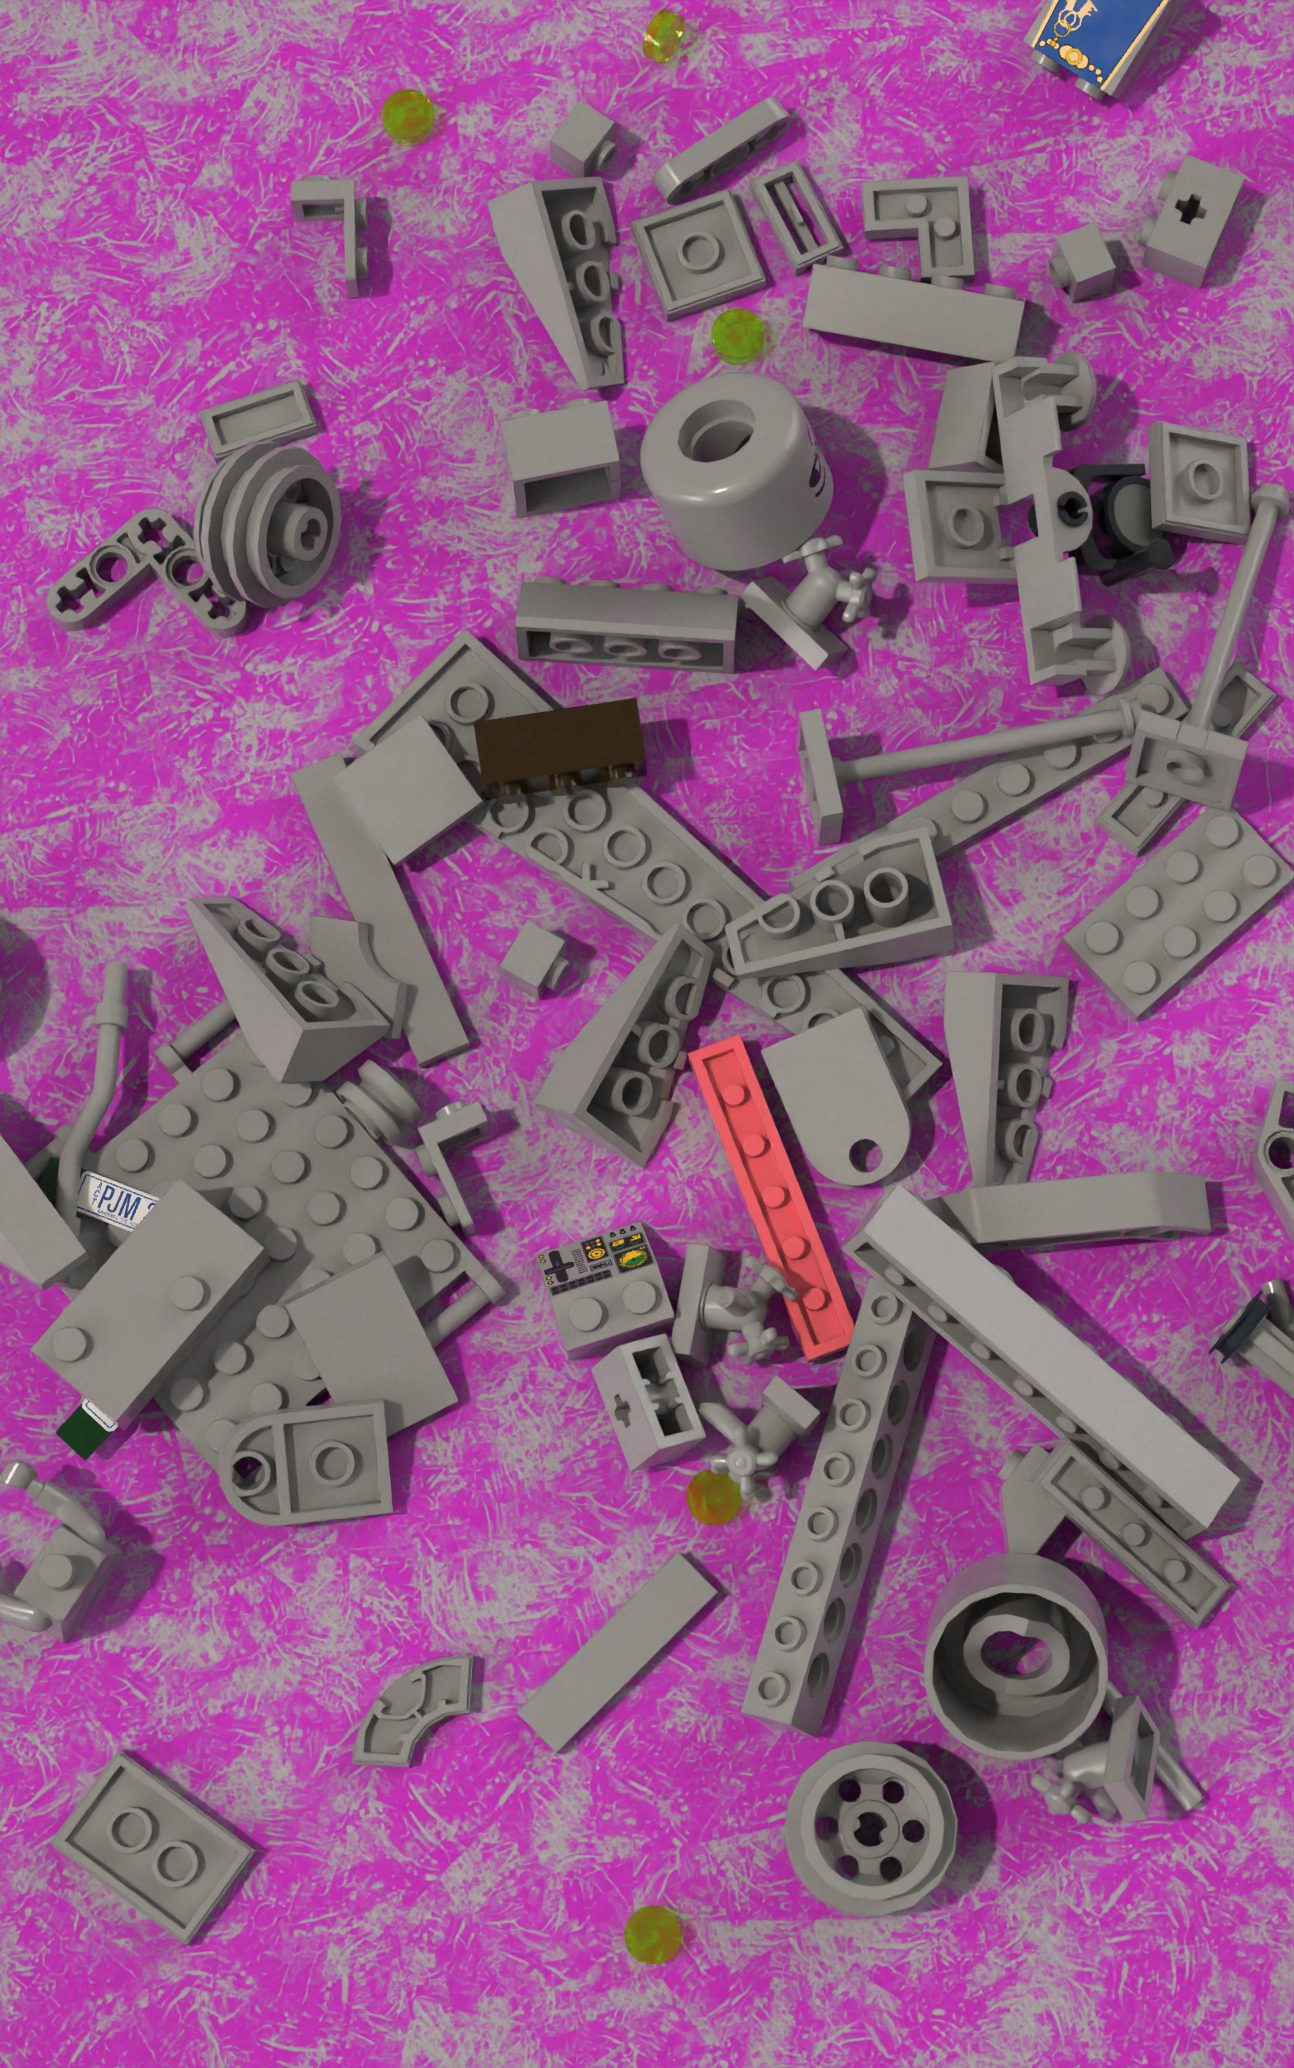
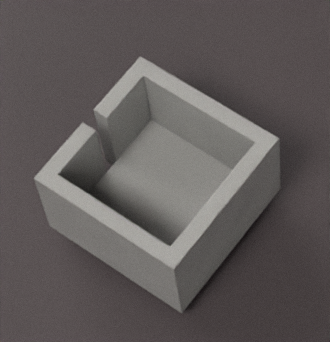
M589 398L577 399L565 404L563 409L543 413L539 409H525L514 413L510 419L500 421L504 458L517 518L621 498L620 458L607 400L595 402Z

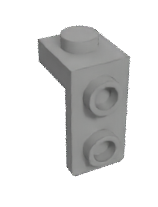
M311 175L304 178L303 181H290L291 205L295 222L344 220L346 287L348 297H359V280L369 279L367 247L359 248L358 230H368L367 198H357L354 179L334 180L327 175Z
M461 1100L443 1107L435 1113L437 1120L418 1128L423 1144L414 1147V1150L426 1177L429 1178L437 1174L443 1186L445 1194L436 1198L449 1227L460 1224L465 1237L476 1232L474 1223L442 1153L489 1133L490 1128L488 1119L479 1101L467 1106L466 1101Z

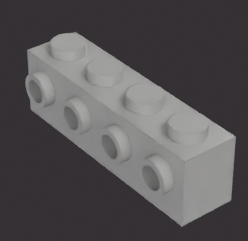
M831 255L827 256L826 265H813L802 328L985 361H996L997 363H1003L1015 357L1025 301L1015 300L1017 290L1015 288L985 283L984 292L981 294L962 290L964 279L932 274L931 284L910 281L911 270L881 264L878 275L857 271L859 260Z

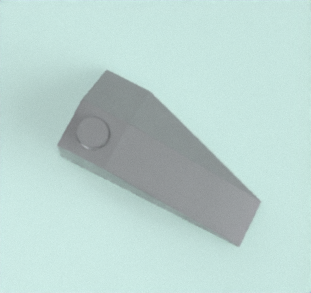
M923 826L873 838L857 847L858 852L833 867L827 865L813 873V879L787 894L779 893L726 924L724 927L737 980L902 962L955 949L953 924L928 827Z
M234 897L188 899L185 908L246 1040L254 1054L266 1066L270 1075L278 1080L280 1084L324 1081L387 1034L390 1024L361 991L347 981L341 983L339 987L318 972L322 962L309 953L301 956L294 951L288 950L279 943L281 938L280 931Z
M673 923L560 1054L533 1103L568 1130L635 1166L643 1168L670 1121L674 1102L668 1101L676 1069H684L688 1052L681 1051L689 1020L698 1016L715 952L684 926Z

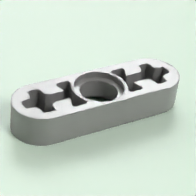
M777 97L766 98L670 159L655 173L652 182L668 204L679 203L776 141L789 129L793 119Z

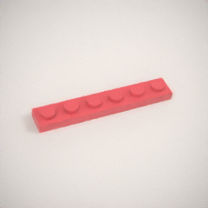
M740 1034L688 1053L689 1063L769 1266L779 1269L782 1276L786 1278L787 1284L796 1288L798 1292V1297L794 1302L781 1293L780 1295L807 1364L848 1349L855 1325Z

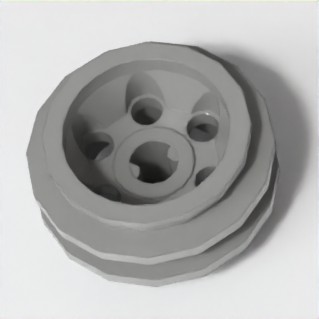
M265 441L251 442L217 464L205 481L197 502L193 529L197 558L205 573L209 575L216 590L232 600L239 602L250 601L256 606L270 608L283 607L317 586L331 565L339 543L342 519L339 493L330 475L325 472L320 460L303 448L284 447L276 442Z
M859 1741L830 1750L804 1771L787 1803L784 1841L794 1873L816 1899L843 1914L880 1918L913 1907L940 1884L955 1855L958 1819L947 1785L926 1760L897 1744ZM853 1780L860 1786L861 1793L856 1801L846 1802L840 1797L838 1790L843 1781ZM888 1782H897L904 1790L903 1799L896 1804L888 1803L883 1799L882 1788ZM870 1815L878 1818L883 1823L884 1829L878 1834L879 1845L873 1847L864 1846L855 1838L854 1833L860 1828L859 1817ZM822 1817H831L838 1825V1832L831 1839H823L816 1832V1823ZM915 1820L922 1824L924 1827V1837L922 1840L912 1843L904 1838L902 1829L906 1822ZM851 1856L857 1860L858 1872L854 1877L844 1878L838 1874L836 1864L840 1857ZM892 1857L901 1863L902 1872L897 1879L888 1880L881 1875L879 1869L882 1860Z

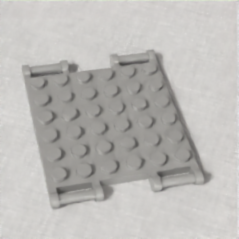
M228 998L219 1003L170 1045L165 1041L152 1051L178 1085L95 1154L87 1148L82 1157L81 1164L82 1169L160 1199L180 1177L266 1249L271 1259L153 1397L217 1475L220 1449L230 1431L237 1424L249 1416L264 1411L310 1406L328 1391L283 1301L383 1250L387 1254L416 1315L466 1275L474 1286L423 1328L434 1348L485 1304L490 1302L494 1305L506 1295L495 1278L480 1264L354 1116L351 1117L346 1112L342 1102L323 1081L280 1084L278 1080L270 1075L266 1066L251 1050L243 1032L193 1073L189 1070L183 1061L236 1018ZM67 1122L54 1132L57 1137L23 1165L35 1182L43 1177L50 1158L60 1159V1151L72 1130V1127ZM50 1201L53 1207H55V1202ZM77 1211L76 1217L81 1219L79 1242L90 1258L70 1272L69 1286L60 1287L71 1301L129 1236L130 1231ZM243 1457L233 1465L231 1478L238 1485H252L262 1475V1464L243 1479L235 1470L238 1465L248 1458Z

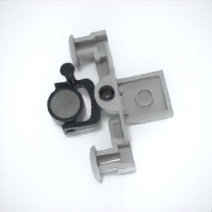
M1073 351L1062 353L1053 363H1048L1047 358L1015 356L991 368L1004 473L913 470L903 475L915 581L1018 584L1030 685L1061 686L1081 678L1087 689L1096 695L1109 694L1124 681L1130 665L1131 646L1126 630L1117 619L1110 615H1095L1086 623L1084 628H1081L1079 613L1082 612L1078 573L1081 575L1099 576L1104 586L1111 587L1156 569H1168L1174 561L1172 547L1167 542L1171 532L1152 529L1150 480L1141 477L1146 474L1145 464H1081L1068 471L1052 467L1051 456L1062 451L1060 431L1070 432L1078 430L1088 421L1096 403L1097 380L1093 368L1087 359ZM1090 482L1108 484L1088 496ZM1034 498V504L1031 505L1028 512V523L1036 537L1015 547L1002 548L998 511H1006ZM1068 553L1069 558L1064 560L1063 555Z

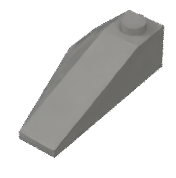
M601 176L531 181L487 201L493 230L497 237L501 254L581 390L617 387L624 384L621 324L612 315L611 293L619 290L618 273L610 271L609 247L616 244L615 225Z
M946 971L943 1027L975 1188L1026 1183L1039 1135L1036 1125L1033 1123L1040 1098H1049L1053 1081L1047 1078L1046 1074L1053 1050H1062L1066 1035L1069 977Z
M0 1134V1264L45 1291L89 1259L90 1256Z

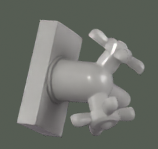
M832 535L826 539L822 537L816 539L808 538L797 549L782 557L783 563L804 558L808 570V575L792 593L774 576H769L752 581L740 596L815 671L835 665L849 649L822 622L838 601L849 603L843 613V621L853 622L857 616L861 618L868 617L870 615L869 605L873 595L871 585L877 577L875 569L869 567L864 570L863 575L849 569L838 572L829 567L824 550L843 545L842 538L838 535Z
M688 1243L670 1342L675 1357L687 1364L708 1366L714 1329L742 1331L745 1342L731 1344L727 1349L732 1357H740L744 1365H751L755 1360L766 1358L774 1350L787 1349L790 1345L788 1337H777L776 1329L772 1327L765 1330L763 1323L767 1315L766 1303L777 1290L794 1302L798 1297L796 1288L787 1284L786 1278L782 1276L779 1269L768 1264H761L754 1256H748L742 1262L759 1275L749 1289L722 1286L727 1258L710 1245Z
M778 1375L762 1392V1409L748 1426L722 1403H700L699 1410L697 1411L733 1443V1449L728 1454L718 1453L711 1457L710 1470L717 1475L728 1474L733 1482L740 1484V1495L744 1500H750L754 1496V1480L757 1475L773 1476L777 1471L775 1463L786 1448L796 1438L804 1444L819 1426L820 1411Z
M1138 1695L1118 1698L1115 1702L1109 1740L1085 1742L1081 1735L1073 1743L1055 1752L1059 1759L1054 1767V1771L1057 1777L1061 1779L1057 1785L1051 1784L1042 1775L1035 1773L1031 1777V1785L1044 1794L1050 1814H1071L1081 1824H1087L1092 1819V1814L1077 1804L1075 1800L1082 1790L1087 1793L1104 1821L1113 1820L1117 1809L1126 1823L1148 1819L1160 1731Z

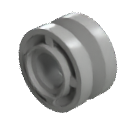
M367 1060L358 1069L362 1082L357 1085L346 1081L336 1092L344 1104L342 1106L351 1117L354 1116L369 1135L376 1140L380 1138L383 1142L392 1146L402 1136L398 1123L404 1121L414 1124L423 1115V1112L416 1103L417 1099L395 1074L386 1067L378 1066L373 1061Z

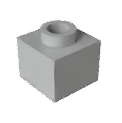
M581 100L550 139L551 162L575 178L591 177L596 170L600 173L603 172L613 160L618 148L615 145V122Z
M1095 222L1056 236L1052 257L1048 259V267L1055 285L1058 289L1066 288L1072 303L1111 289L1116 266Z
M527 920L499 966L501 979L540 1000L547 987L555 990L559 986L569 968L570 962L564 959L567 955L566 941Z

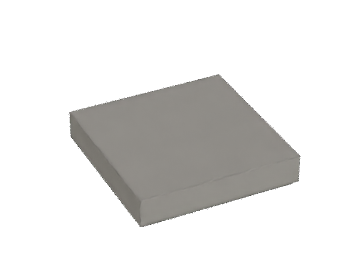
M730 188L630 222L631 232L667 322L766 288L765 276Z
M1157 421L1148 426L1152 529L1240 545L1247 542L1251 530L1247 437Z
M421 713L332 777L396 867L485 804Z

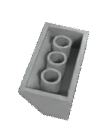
M538 577L534 582H522L515 620L519 660L733 674L738 596L728 595L726 590L716 587H702L697 589L696 593L675 592L673 587L657 583L646 584L642 586V589L620 588L618 583L608 580H594L589 582L588 586L568 585L565 580L557 577Z

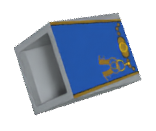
M1047 0L1023 41L1035 48L1030 58L1057 74L1061 66H1064L1077 74L1079 77L1074 86L1100 102L1106 93L1119 100L1189 0Z

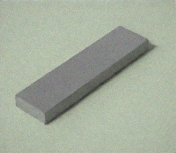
M1234 661L1227 670L1208 731L1211 730L1241 739L1272 704L1276 694ZM1190 712L1181 721L1182 723L1187 724ZM1128 781L1097 816L1095 824L1132 855L1137 857L1187 799Z
M1062 1438L1028 1480L1031 1486L1189 1627L1197 1629L1231 1587L1230 1583L1070 1439Z
M677 1552L517 1711V1714L558 1754L718 1594V1591Z

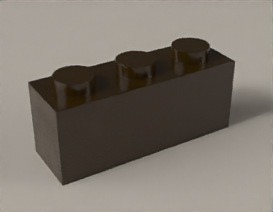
M637 698L473 722L485 800L496 799L497 803L513 804L527 800L529 793L550 790L552 795L566 796L582 791L583 785L605 782L606 787L619 788L636 783L638 781L637 777L647 776V760Z

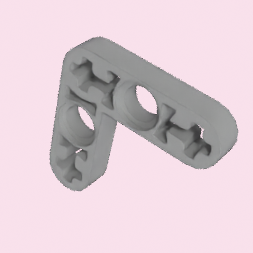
M156 508L144 509L134 515L58 579L49 589L46 598L47 608L55 624L69 631L82 630L91 625L153 572L197 621L214 636L221 638L235 636L244 629L249 618L246 601L232 600L216 590L205 571L202 578L193 585L186 586L175 581L173 574L175 568L180 563L189 560L196 561L200 565L201 563L196 555L194 540L168 513ZM150 526L155 531L164 527L162 534L165 543L172 550L167 558H165L163 550L156 542L150 540L143 544L146 540L143 530L146 527ZM111 557L121 558L128 564L126 575L116 582L104 581L98 575L101 563ZM86 576H90L96 590L101 592L102 595L96 598L91 589L80 599L83 609L76 614L71 609L61 613L64 610L61 599L66 595L73 599L79 598L88 590L83 579ZM210 588H212L214 596L223 605L227 606L234 602L232 606L234 617L227 620L223 616H219L215 620L213 619L216 615L213 605L205 596Z

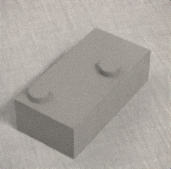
M179 1177L30 1350L48 1368L125 1431L271 1259L266 1249Z

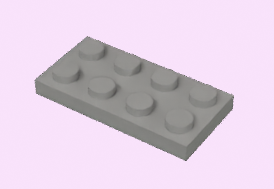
M1209 807L1064 935L1061 944L1136 1022L1294 881V871L1232 807H1230L1229 812Z

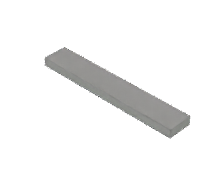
M337 753L292 772L290 775L354 921L367 923L368 945L376 964L390 978L408 985L402 1029L419 1068H422L470 1047V1043L384 850L332 778L346 768L341 753Z

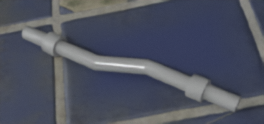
M122 962L106 963L102 1002L96 1005L94 1027L99 1030L94 1086L60 1151L54 1208L78 1241L80 1239L81 1219L76 1217L82 1157L115 1095L121 1032H125L128 1026L129 1007L124 1005L128 965ZM70 1273L65 1275L52 1286H69Z

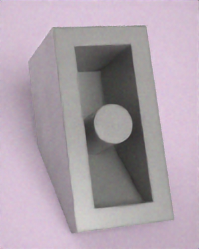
M1036 1443L1027 1454L1017 1449L997 1475L1005 1481L998 1493L1005 1553L1037 1555L1066 1518L1062 1512L1028 1483V1480L1049 1456V1453Z

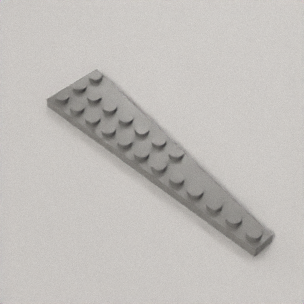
M465 629L352 742L354 749L365 754L421 713L485 802L482 807L464 819L466 822L654 945L673 923L681 924L715 952L708 980L792 1035L799 1034L864 1005L906 1104L942 1069L943 1063L839 969L737 980L724 926L765 901L635 783L619 788L606 787L605 782L583 785L582 791L566 796L552 795L550 790L529 793L527 800L513 804L497 803L496 799L485 800L473 722L545 712L554 709L468 630Z

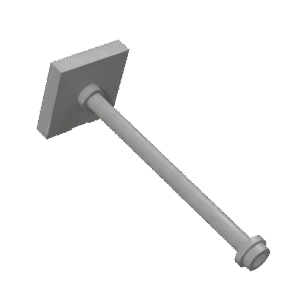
M1264 483L1252 494L1250 507L1256 515L1187 724L1142 710L1135 730L1124 778L1125 781L1229 812L1249 742L1211 730L1208 731L1276 520L1285 518L1291 507L1289 501L1290 494L1284 487L1274 483Z
M1127 697L1117 699L1116 709L841 762L840 757H831L821 708L799 712L796 746L818 846L840 842L844 812L839 791L845 790V784L1117 730L1122 731L1125 739L1134 737L1142 712L1138 699L1128 700Z

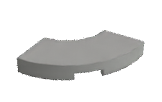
M311 915L309 928L311 953L313 957L322 962L318 972L338 987L341 983L347 981L361 991L390 1024L387 1034L383 1037L400 1039L408 985L390 978L376 964L368 945L367 923Z
M460 1655L429 1661L413 1668L395 1681L376 1699L366 1714L355 1741L352 1764L410 1768L415 1746L429 1728L448 1717L470 1714L474 1656Z

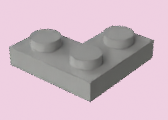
M967 176L862 182L864 239L917 237L920 283L931 284L932 274L964 279V283H974L975 270Z

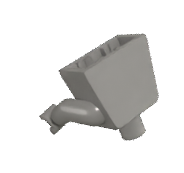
M21 1460L13 1461L7 1464L1 1472L0 1482L27 1491L39 1508L60 1519L63 1524L56 1528L17 1586L14 1598L0 1591V1622L37 1633L46 1631L66 1644L125 1553L106 1541L103 1528L76 1498L48 1479L41 1481L36 1478L38 1471L28 1463Z

